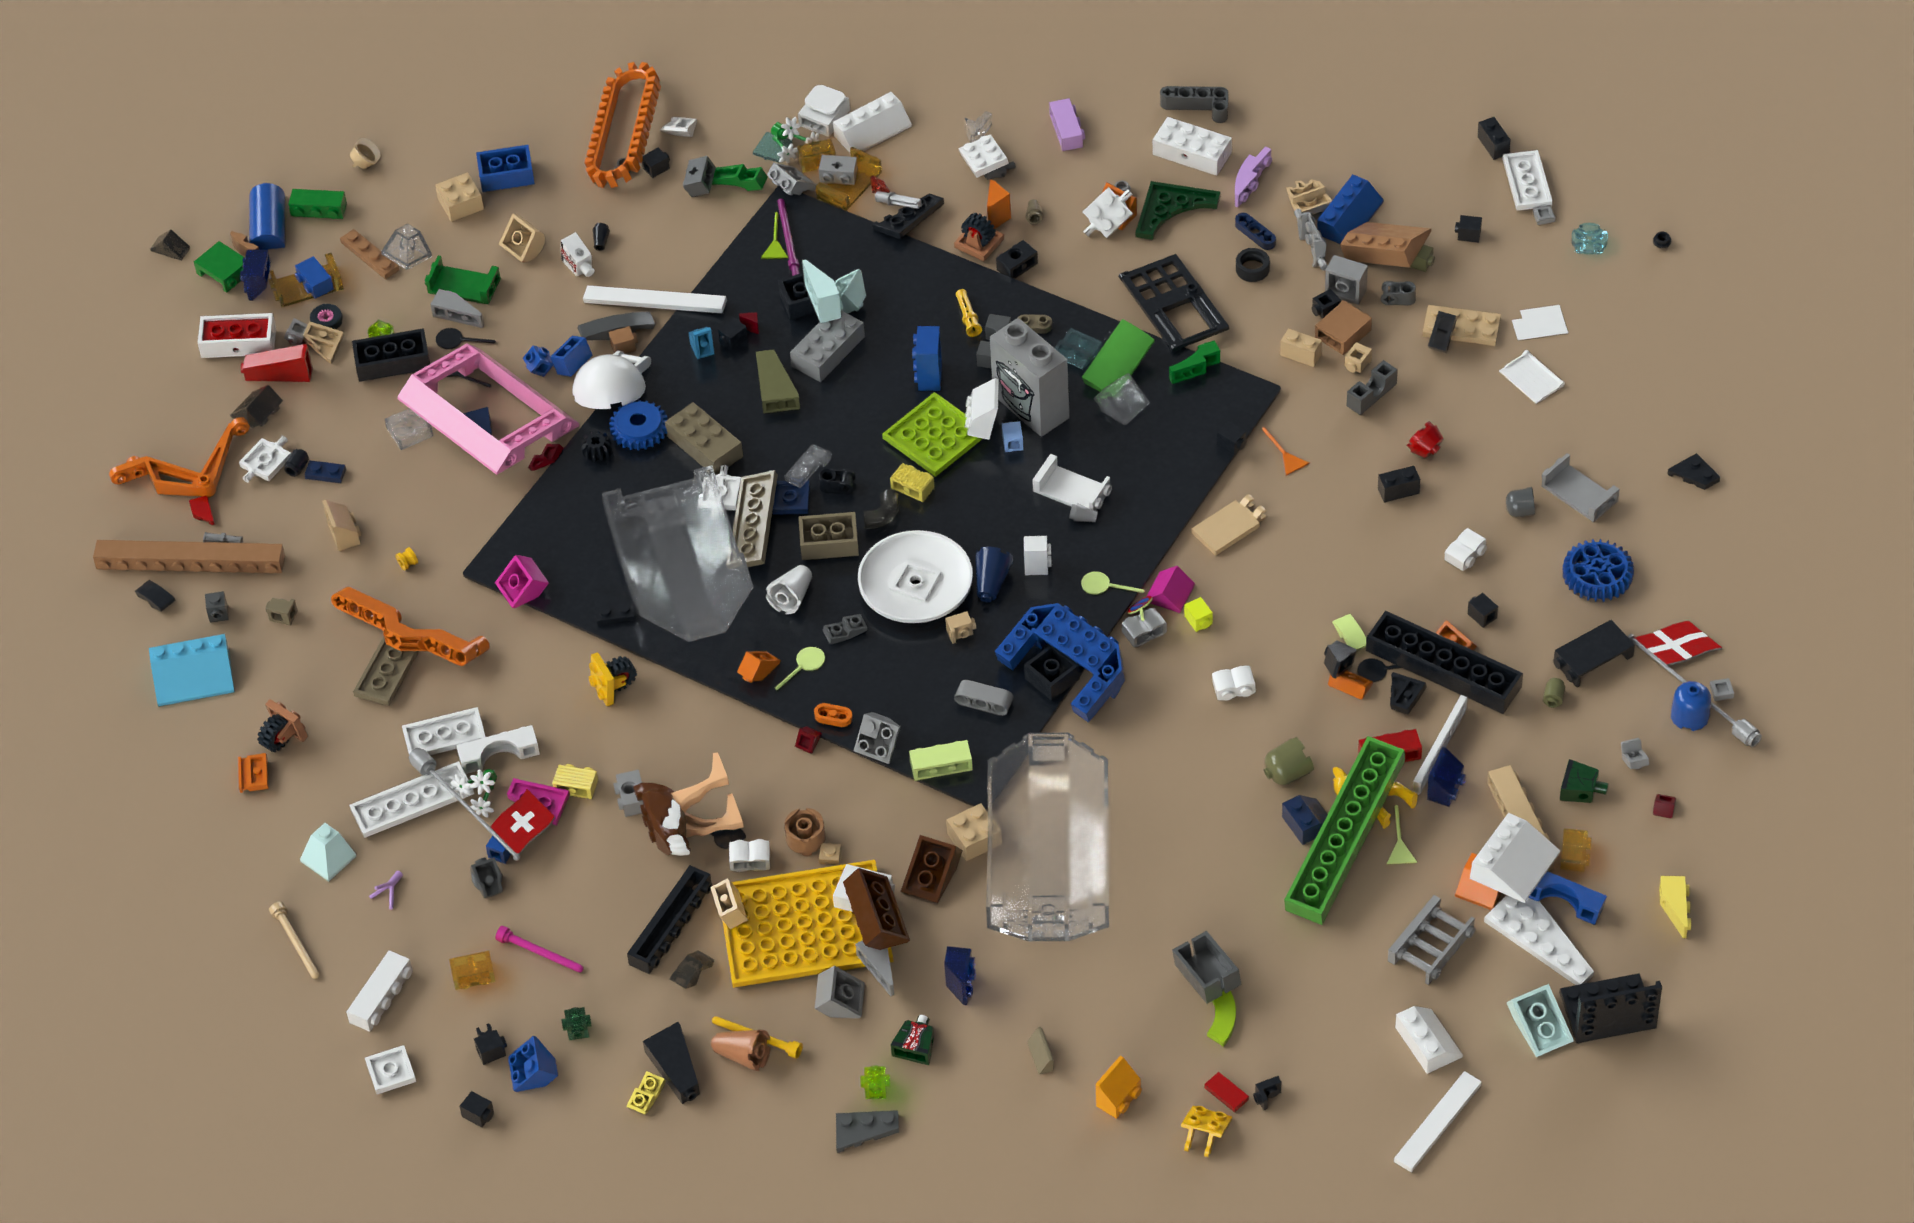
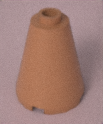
M761 1029L720 1032L712 1038L711 1047L715 1053L749 1069L760 1071L759 1068H764L769 1058L771 1047L767 1046V1040H770V1036L767 1031Z

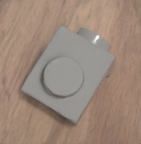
M294 318L285 333L284 339L290 344L301 345L307 324Z
M1639 738L1621 742L1622 759L1630 769H1641L1643 766L1649 765V758L1643 752Z

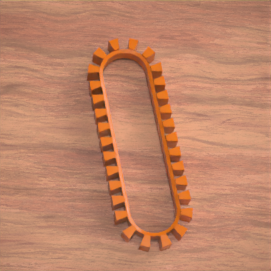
M635 62L628 63V71L623 73L619 67L614 71L617 78L608 77L606 80L607 86H604V94L601 96L602 102L599 104L598 118L595 119L596 126L593 127L594 134L591 135L592 142L589 143L587 157L584 162L587 167L585 170L593 183L596 182L598 187L604 188L607 181L611 188L618 187L617 179L623 177L627 183L632 179L629 171L638 173L641 168L639 163L643 161L642 155L645 153L644 147L647 145L646 139L649 137L648 131L651 129L650 123L653 121L652 115L655 113L654 107L657 105L656 99H658V92L661 89L660 79L653 66L649 67L648 63L641 62L639 69ZM645 79L646 82L625 162L614 170H599L620 89L631 80Z

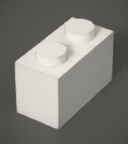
M1024 536L1025 575H1048V567H1052V558L1048 556L1051 555V544H1047V536Z

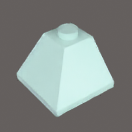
M857 269L838 278L835 285L840 287L842 298L840 299L843 304V310L841 311L845 313H850L854 310L858 311L863 306V300L866 297L861 270Z
M324 823L310 836L300 861L329 882L356 857V853L338 831Z

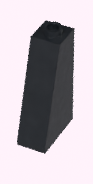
M679 1022L643 1041L646 1055L682 1104L692 1101L700 1095L696 1074Z

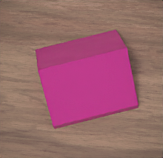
M1174 566L1159 572L1147 596L1153 598L1150 604L1181 613L1195 583L1178 566Z

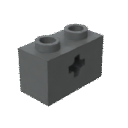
M708 156L689 160L683 187L691 197L710 193L716 167Z

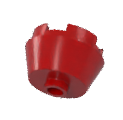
M1430 421L1425 423L1426 427L1418 430L1409 440L1410 443L1406 445L1411 450V453L1423 458L1436 454L1441 448L1439 445L1444 440L1437 425H1433Z

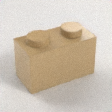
M1288 329L1281 339L1280 356L1312 367L1316 365L1322 352V340Z
M728 878L711 887L719 916L730 929L748 920L739 891Z

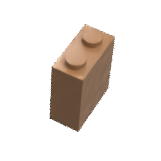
M1343 300L1315 325V338L1321 339L1323 343L1344 355L1356 342L1358 343L1371 331L1372 318Z

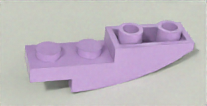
M1265 146L1256 157L1249 154L1240 167L1235 182V207L1238 208L1243 202H1246L1249 195L1258 188V178L1262 171L1269 167L1272 162L1270 148Z

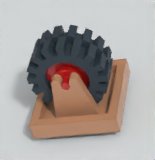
M972 213L962 223V234L954 242V248L985 261L1004 240V234L993 229L994 225L990 224V220H986V216L982 217L980 213Z
M269 699L265 706L271 717L267 718V722L264 721L263 727H260L261 732H258V743L271 752H276V750L280 751L281 747L285 746V742L288 743V739L291 736L304 742L308 735L305 731L306 727L300 721L301 717L293 710L291 712L288 711L281 702L278 701L276 703Z

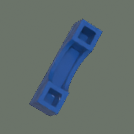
M1548 871L1528 897L1538 902L1546 897L1562 898L1574 907L1576 918L1593 925L1596 924L1607 898L1604 894Z

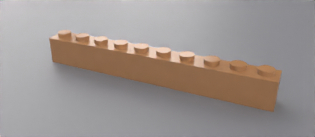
M97 540L93 559L96 569L273 574L282 573L285 552L283 544Z

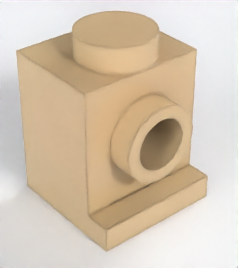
M1356 342L1345 356V367L1352 373L1355 371L1361 373L1367 364L1372 362V349Z
M968 612L945 618L946 630L952 644L956 643L957 639L973 635V630L976 629L975 620L970 618Z

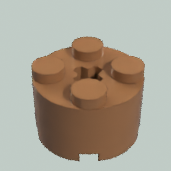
M811 808L801 811L796 809L786 817L784 826L786 843L792 851L803 856H810L813 852L820 849L821 844L826 840L824 821L818 811Z

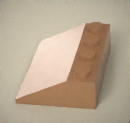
M1366 222L1347 232L1340 246L1344 258L1352 261L1410 268L1430 235L1431 228Z

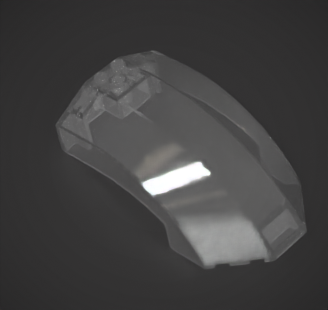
M713 466L695 469L693 479L622 496L621 489L602 493V503L619 562L639 615L687 642L726 633L753 589V584L744 554L738 550Z
M1068 732L1028 733L1023 736V740L1019 743H1013L1002 750L1003 753L997 758L993 756L988 760L987 928L1028 942L1071 941L1109 927L1108 759L1103 755L1099 756L1094 753V749L1085 743L1076 741L1074 736Z

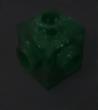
M574 1007L564 1010L565 1018L561 1019L563 1031L567 1030L569 1040L588 1038V1027H592L590 1014L586 1015L585 1007Z

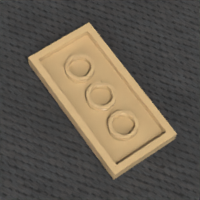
M1428 305L1422 337H1431L1438 311L1457 316L1451 337L1452 341L1496 346L1501 314Z

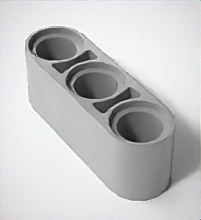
M962 680L954 696V700L960 705L1002 716L1007 714L1014 698L1013 694L1005 689L970 680Z

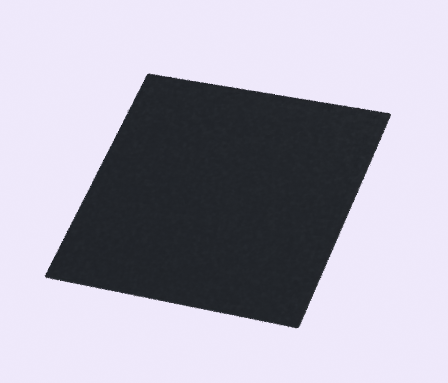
M777 186L691 292L693 294L726 296L727 302L723 313L676 310L639 356L650 357L651 365L641 373L646 388L644 394L634 402L639 400L641 402L647 400L650 404L654 402L655 407L661 406V410H665V415H667L668 419L694 402L742 443L743 457L728 467L727 475L744 477L775 470L778 474L777 481L809 480L808 514H772L765 563L730 571L727 564L736 510H720L719 518L716 519L715 516V519L711 517L713 509L699 508L698 503L704 475L712 474L668 438L667 434H664V439L660 438L659 444L655 443L654 447H647L646 450L644 448L630 450L629 447L623 448L622 444L618 445L617 440L614 441L610 433L609 422H611L610 418L614 417L613 412H618V407H623L622 402L610 404L611 409H595L564 447L557 460L551 463L463 571V576L502 594L495 582L515 555L532 558L549 584L538 598L525 603V605L795 727L803 728L807 726L822 733V739L913 780L910 750L967 740L972 757V771L917 780V782L973 807L981 803L987 810L1075 685L1074 683L1051 701L1025 679L1024 664L1050 645L1048 643L1042 649L1033 645L1014 670H1011L997 660L995 650L1030 607L1055 603L1061 606H1068L1074 615L1084 617L1089 625L1099 627L1104 632V635L1108 637L1139 592L1109 587L1102 594L1091 595L1083 590L1081 586L1082 578L1090 572H1101L1108 576L1111 584L1142 589L1235 457L1234 454L1217 445V432L1229 421L1246 431L1247 440L1280 393L1281 387L1222 362L1206 367L1205 374L1172 384L1169 379V367L1184 361L1193 355L1195 351L1183 347L1180 351L1173 353L1163 338L1144 331L1155 339V342L1120 393L1113 399L1086 385L1082 376L1104 346L1105 336L1109 332L1114 331L1120 321L905 235L898 239L872 230L873 221L803 193L801 195H789L783 191L781 186ZM779 199H784L795 255L800 266L798 269L799 274L803 273L802 260L810 262L833 279L834 282L838 278L857 269H860L862 272L866 297L863 300L864 304L858 311L854 310L847 314L864 322L865 337L821 382L791 367L790 352L820 322L816 313L790 320L780 298L778 280L792 276L788 266L789 257L761 259L774 240L775 212H778L777 241L788 256L777 202ZM960 289L967 291L973 312L978 315V323L982 326V332L978 336L970 337L966 333V325L962 322L963 314L956 297V292ZM757 312L759 334L747 330L748 339L734 350L721 345L718 334L720 327L732 318L740 322V313ZM989 314L1011 317V322L1020 315L1049 316L1052 319L1051 331L1037 334L1067 358L1069 419L1041 437L998 400V410L990 439H982L939 475L933 476L934 490L930 492V495H928L924 502L892 489L890 478L902 463L912 465L921 472L928 471L885 441L882 433L934 392L963 413H966L967 396H971L973 389L992 380V369L977 366L976 356L980 341H990L986 339L985 333ZM917 326H940L942 355L940 391H918V383H914V372L917 371H913V361L915 359L912 358V349L916 346L913 345V334H917ZM710 327L714 354L697 359L690 345L689 332ZM764 350H774L799 394L800 409L763 413L756 352ZM1020 421L1023 450L1005 452L1002 423ZM600 431L601 434L606 433L612 440V453L609 454V458H603L602 461L598 459L594 463L592 459L587 460L586 456H583L581 440H584L585 435L590 436L591 432L595 434ZM1050 454L1057 456V466L1102 483L1107 476L1110 477L1112 490L1110 495L1104 498L1101 508L1096 510L1098 511L1096 522L1073 521V519H1069L1071 506L1033 492V478ZM825 468L853 471L856 475L853 481V492L851 494L821 491L819 487L820 471ZM638 501L642 508L640 512L624 523H618L614 519L612 510L616 505ZM855 512L859 556L802 560L799 516ZM915 530L930 531L952 539L968 555L973 573L971 589L965 600L954 611L928 622L904 623L888 619L868 606L859 590L858 570L863 557L876 543L893 534ZM1024 536H1047V544H1051V555L1048 556L1052 558V567H1048V575H1025ZM982 547L1000 548L1002 553L1006 554L1007 551L1014 559L996 599L991 602H983L977 596L975 555L976 551H980ZM798 565H804L810 569L812 579L799 609L792 614H785V611L781 610L779 612L775 610L766 599L767 586ZM915 580V581H912L911 583H912V584H918V583H920V581H919V580ZM593 592L633 601L635 621L597 626ZM968 612L970 618L975 620L976 629L973 630V635L957 639L956 643L952 644L946 630L945 618ZM861 614L867 626V631L848 640L829 644L823 632L824 625L840 623L843 617ZM816 647L824 652L825 662L822 667L813 671L801 669L780 689H775L779 683L798 667L796 658L802 649ZM767 651L781 660L780 664L762 681L747 682L737 672L746 652ZM1079 665L1080 676L1085 670L1081 665ZM970 680L1011 692L1014 698L1007 714L1003 716L958 704L954 700V696L961 681ZM821 703L847 707L852 711L853 720L846 727L819 723L814 717V709ZM874 712L888 717L901 726L890 764L853 751L863 716L866 713Z

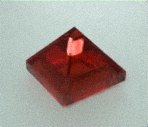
M874 175L870 177L872 193L877 191L890 193L883 180Z

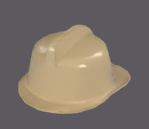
M360 138L354 144V148L350 153V157L354 162L352 167L358 166L362 169L376 164L381 156L378 147L366 138Z

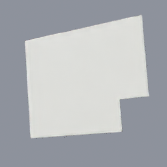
M1560 305L1520 310L1522 319L1512 320L1518 340L1568 333Z

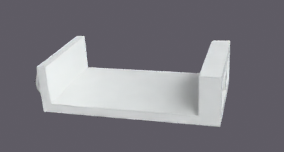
M1052 454L1049 455L1033 478V492L1071 507L1072 504L1077 505L1078 503L1094 511L1101 508L1104 498L1109 496L1112 490L1110 477L1107 476L1102 483L1076 474L1057 466V456Z

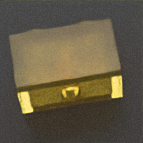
M831 138L797 146L798 161L802 173L818 170L822 155L836 156Z
M489 951L449 959L455 990L495 982Z

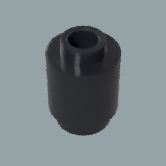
M294 449L285 462L284 471L293 477L301 474L309 461L307 452L302 449Z

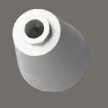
M798 565L772 581L766 588V599L769 604L779 612L782 610L786 612L785 614L795 613L799 609L812 579L810 569L804 565Z

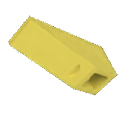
M1661 876L1659 884L1660 905L1681 936L1686 938L1687 930H1691V918H1687V913H1690V901H1686V897H1689V884H1686L1685 876Z

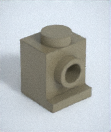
M272 598L266 605L269 621L290 626L298 612L295 599L287 601L285 599Z

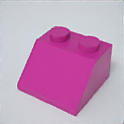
M515 555L495 584L510 606L517 608L538 598L549 582L532 558Z

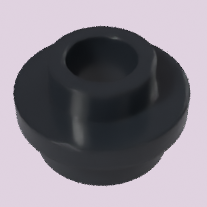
M1658 232L1653 238V244L1658 248H1667L1671 244V237L1667 232Z

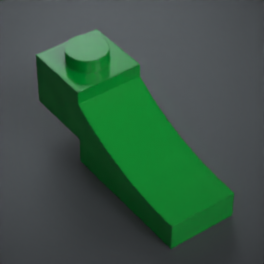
M744 164L717 167L712 185H732L745 188L747 191L762 190L768 176L762 167L747 169Z
M1215 340L1198 345V350L1193 355L1178 364L1170 366L1169 379L1171 383L1174 384L1205 374L1206 367L1220 363V349Z

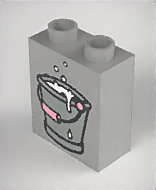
M1019 318L991 335L992 379H999L998 400L1041 437L1069 419L1067 358Z

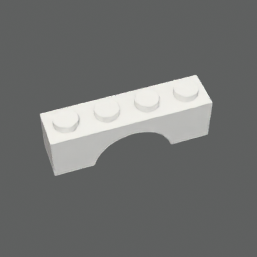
M532 725L456 745L460 763L465 774L476 772L479 769L483 770L486 760L499 752H510L517 755L520 759L540 755Z

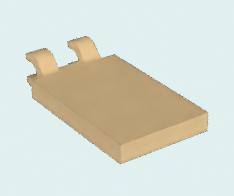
M1248 494L1240 503L1236 500L1191 528L1192 534L1216 556L1260 527L1259 522L1266 518L1264 514L1266 509L1263 506H1259L1254 512L1250 511L1254 507L1252 503L1254 498Z

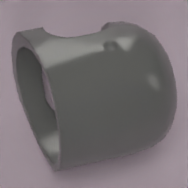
M1532 487L1513 490L1507 494L1506 508L1512 517L1535 515Z

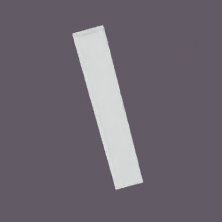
M1460 695L1413 781V792L1418 795L1421 794L1467 710L1468 699L1466 696Z
M1464 1071L1395 1156L1394 1162L1412 1173L1480 1088L1482 1081Z

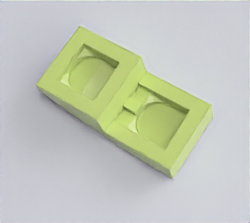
M1351 614L1333 621L1340 638H1343L1348 646L1357 649V651L1366 647V636Z

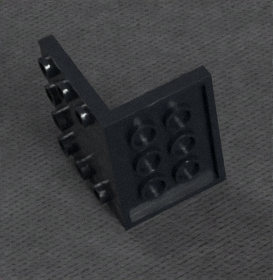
M1640 973L1560 988L1559 993L1576 1044L1657 1028L1662 993L1660 981H1656L1655 985L1644 987Z

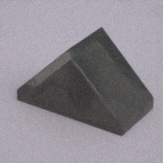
M169 230L157 238L150 250L182 261L190 250V246L173 230Z

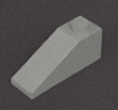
M438 290L430 304L433 317L480 328L484 327L481 312L458 294L451 291Z
M863 940L855 944L857 957L887 993L893 996L894 986L888 948L878 950L867 947Z

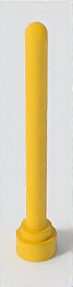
M717 1016L712 1018L713 1024L731 1031L752 1030ZM771 1036L770 1040H767V1044L785 1050L790 1057L798 1059L801 1055L803 1044L800 1042H785Z

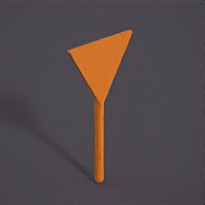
M1265 427L1262 428L1264 433L1282 452L1286 475L1309 464V462L1287 453Z

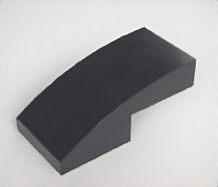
M148 580L135 590L139 598L148 601L152 608L161 612L176 601L169 592L151 580Z

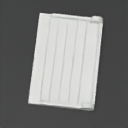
M1525 350L1521 356L1499 370L1502 375L1536 404L1565 385L1564 381L1560 380L1528 350Z

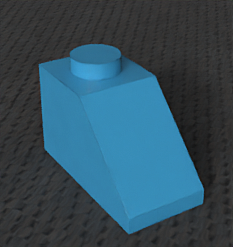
M710 327L689 332L690 345L697 359L714 354Z

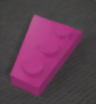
M513 778L507 792L508 799L516 802L528 789L555 816L552 824L557 826L570 796L569 790Z

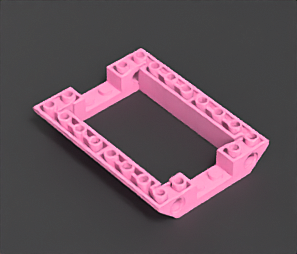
M468 343L412 374L398 395L399 401L496 475L525 459V447L543 436L553 442L579 427L580 424L484 351ZM479 368L541 416L498 441L436 394L438 393V381L455 371L460 372L466 377Z

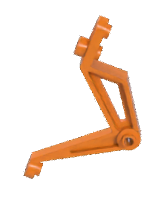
M238 417L228 424L201 473L148 456L141 458L132 456L126 463L110 470V479L114 484H123L149 474L157 494L207 496L209 498L216 493L233 436L246 434L250 429L249 423L246 418ZM159 474L189 481L192 484L161 480Z

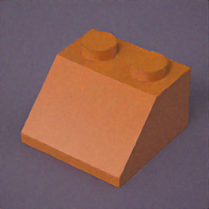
M1471 853L1463 869L1455 897L1492 910L1501 892L1470 879L1472 862L1477 854Z

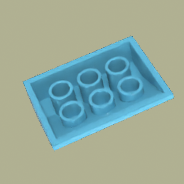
M225 634L149 648L158 706L235 692L229 647Z

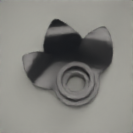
M742 829L719 830L710 833L714 836L715 844L723 849H729L730 842L746 838Z

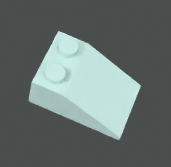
M802 260L805 287L820 323L841 318L843 304L840 299L842 298L840 287H836L833 279L810 262Z
M1549 984L1507 1002L1516 1025L1536 1057L1574 1041Z

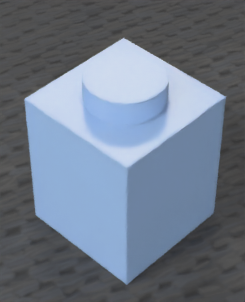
M1020 421L1002 423L1005 452L1023 450Z

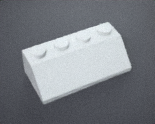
M892 92L833 121L834 137L853 157L912 127L901 101Z

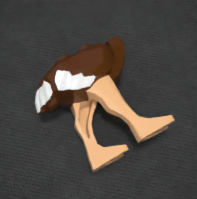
M718 752L713 753L712 771L709 778L694 786L676 792L667 786L656 783H640L633 786L637 801L642 800L643 805H640L643 814L642 819L645 827L649 829L650 840L652 843L656 842L658 849L668 856L689 855L691 849L689 848L688 837L694 835L706 836L719 830H736L744 827L733 794L727 795V810L722 818L702 819L686 812L690 806L700 802L711 789L729 785L728 777Z

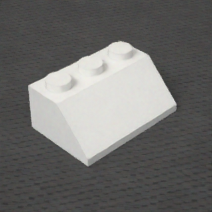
M994 378L972 390L971 396H967L965 427L968 428V436L990 439L998 410L999 379Z
M1413 1006L1396 1014L1395 1028L1427 1074L1463 1057V1054L1432 1009Z

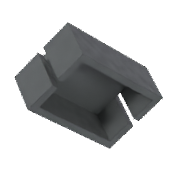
M1207 931L1191 939L1194 956H1192L1188 941L1172 949L1175 966L1206 1004L1222 996L1223 991L1228 993L1242 985L1239 969Z

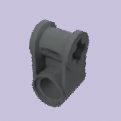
M1386 281L1382 284L1383 294L1381 295V302L1383 304L1409 306L1415 303L1416 286L1413 282Z

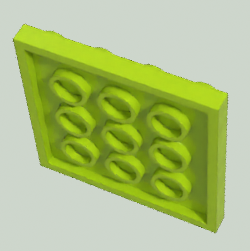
M935 392L882 433L885 441L935 477L983 439L968 436V428L965 427V413Z

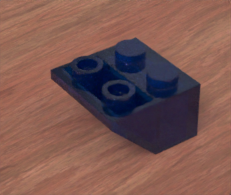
M268 249L247 250L246 257H243V271H240V280L244 282V293H247L249 301H253L267 288L272 262Z
M947 946L944 961L946 986L963 1005H967L968 998H972L973 995L972 981H975L976 978L975 957H972V950L970 948Z

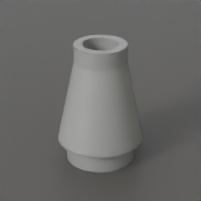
M1078 503L1077 505L1072 504L1069 519L1077 522H1096L1098 511Z

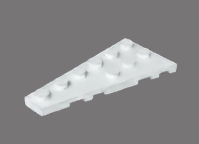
M1506 895L1484 917L1485 923L1573 984H1585L1593 977V969L1540 901L1528 898L1523 903Z

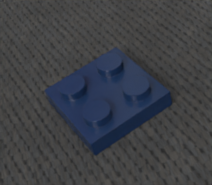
M777 481L772 514H808L810 481Z

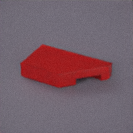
M207 496L189 500L193 518L202 519L209 522L210 525H215Z

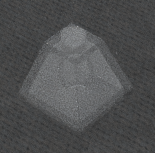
M409 224L396 229L381 251L383 256L407 270L432 257V253L421 231Z
M1129 373L1106 386L1094 398L1105 414L1123 425H1127L1150 403Z

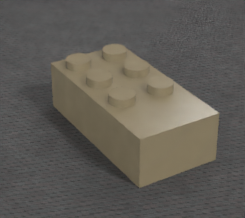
M694 402L665 421L667 437L712 475L720 474L722 465L730 467L743 457L742 443Z

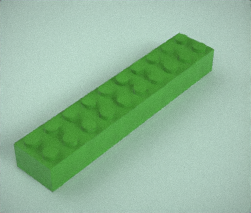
M1367 736L1284 899L1285 911L1323 925L1405 762L1404 749Z

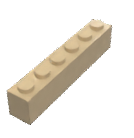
M1511 765L1488 771L1487 784L1504 818L1508 813L1522 818L1549 840L1548 834L1542 830L1540 818H1536L1534 814L1535 810L1532 802H1528L1525 788L1520 785L1518 773L1513 771ZM1555 861L1548 869V871L1555 869Z

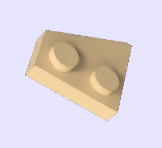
M309 321L303 334V340L328 363H332L344 333Z

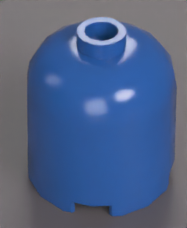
M1696 681L1685 682L1677 687L1671 706V719L1677 727L1681 729L1683 727L1691 728V731H1696L1707 725L1711 709V694L1708 688Z

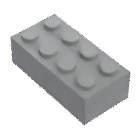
M841 311V318L824 323L819 322L790 352L791 367L821 382L865 337L864 322Z

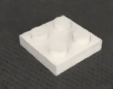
M404 1045L365 1057L376 1094L416 1082Z

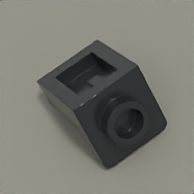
M1279 1076L1255 1084L1253 1097L1256 1104L1261 1105L1263 1111L1268 1109L1267 1098H1274L1281 1093L1282 1082Z

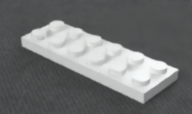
M459 761L435 771L453 790L456 787L451 784V781H456L455 775H459L460 778L466 776ZM426 774L349 806L364 838L458 800L432 774ZM468 788V790L470 791L471 795H473V794H474L473 788Z

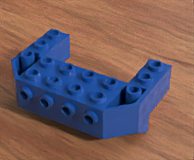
M1055 603L1030 607L995 650L997 660L1011 670H1014L1033 645L1042 649L1048 643L1092 673L1093 677L1072 701L1071 706L1075 714L1089 723L1109 697L1113 699L1117 697L1125 681L1119 642L1111 636L1109 638L1105 636L1099 627L1089 625L1084 617L1074 615L1073 611L1066 605L1061 606Z

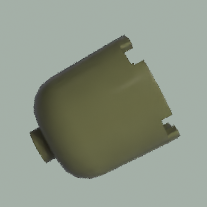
M1297 737L1289 739L1267 753L1264 762L1266 768L1263 770L1269 780L1272 778L1279 785H1287L1310 774L1314 770L1310 756L1306 758L1302 751L1305 747Z

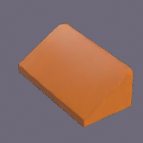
M1447 620L1436 632V634L1471 650L1477 647Z
M1348 670L1336 679L1330 674L1328 681L1330 687L1358 699H1363L1373 684L1371 680Z

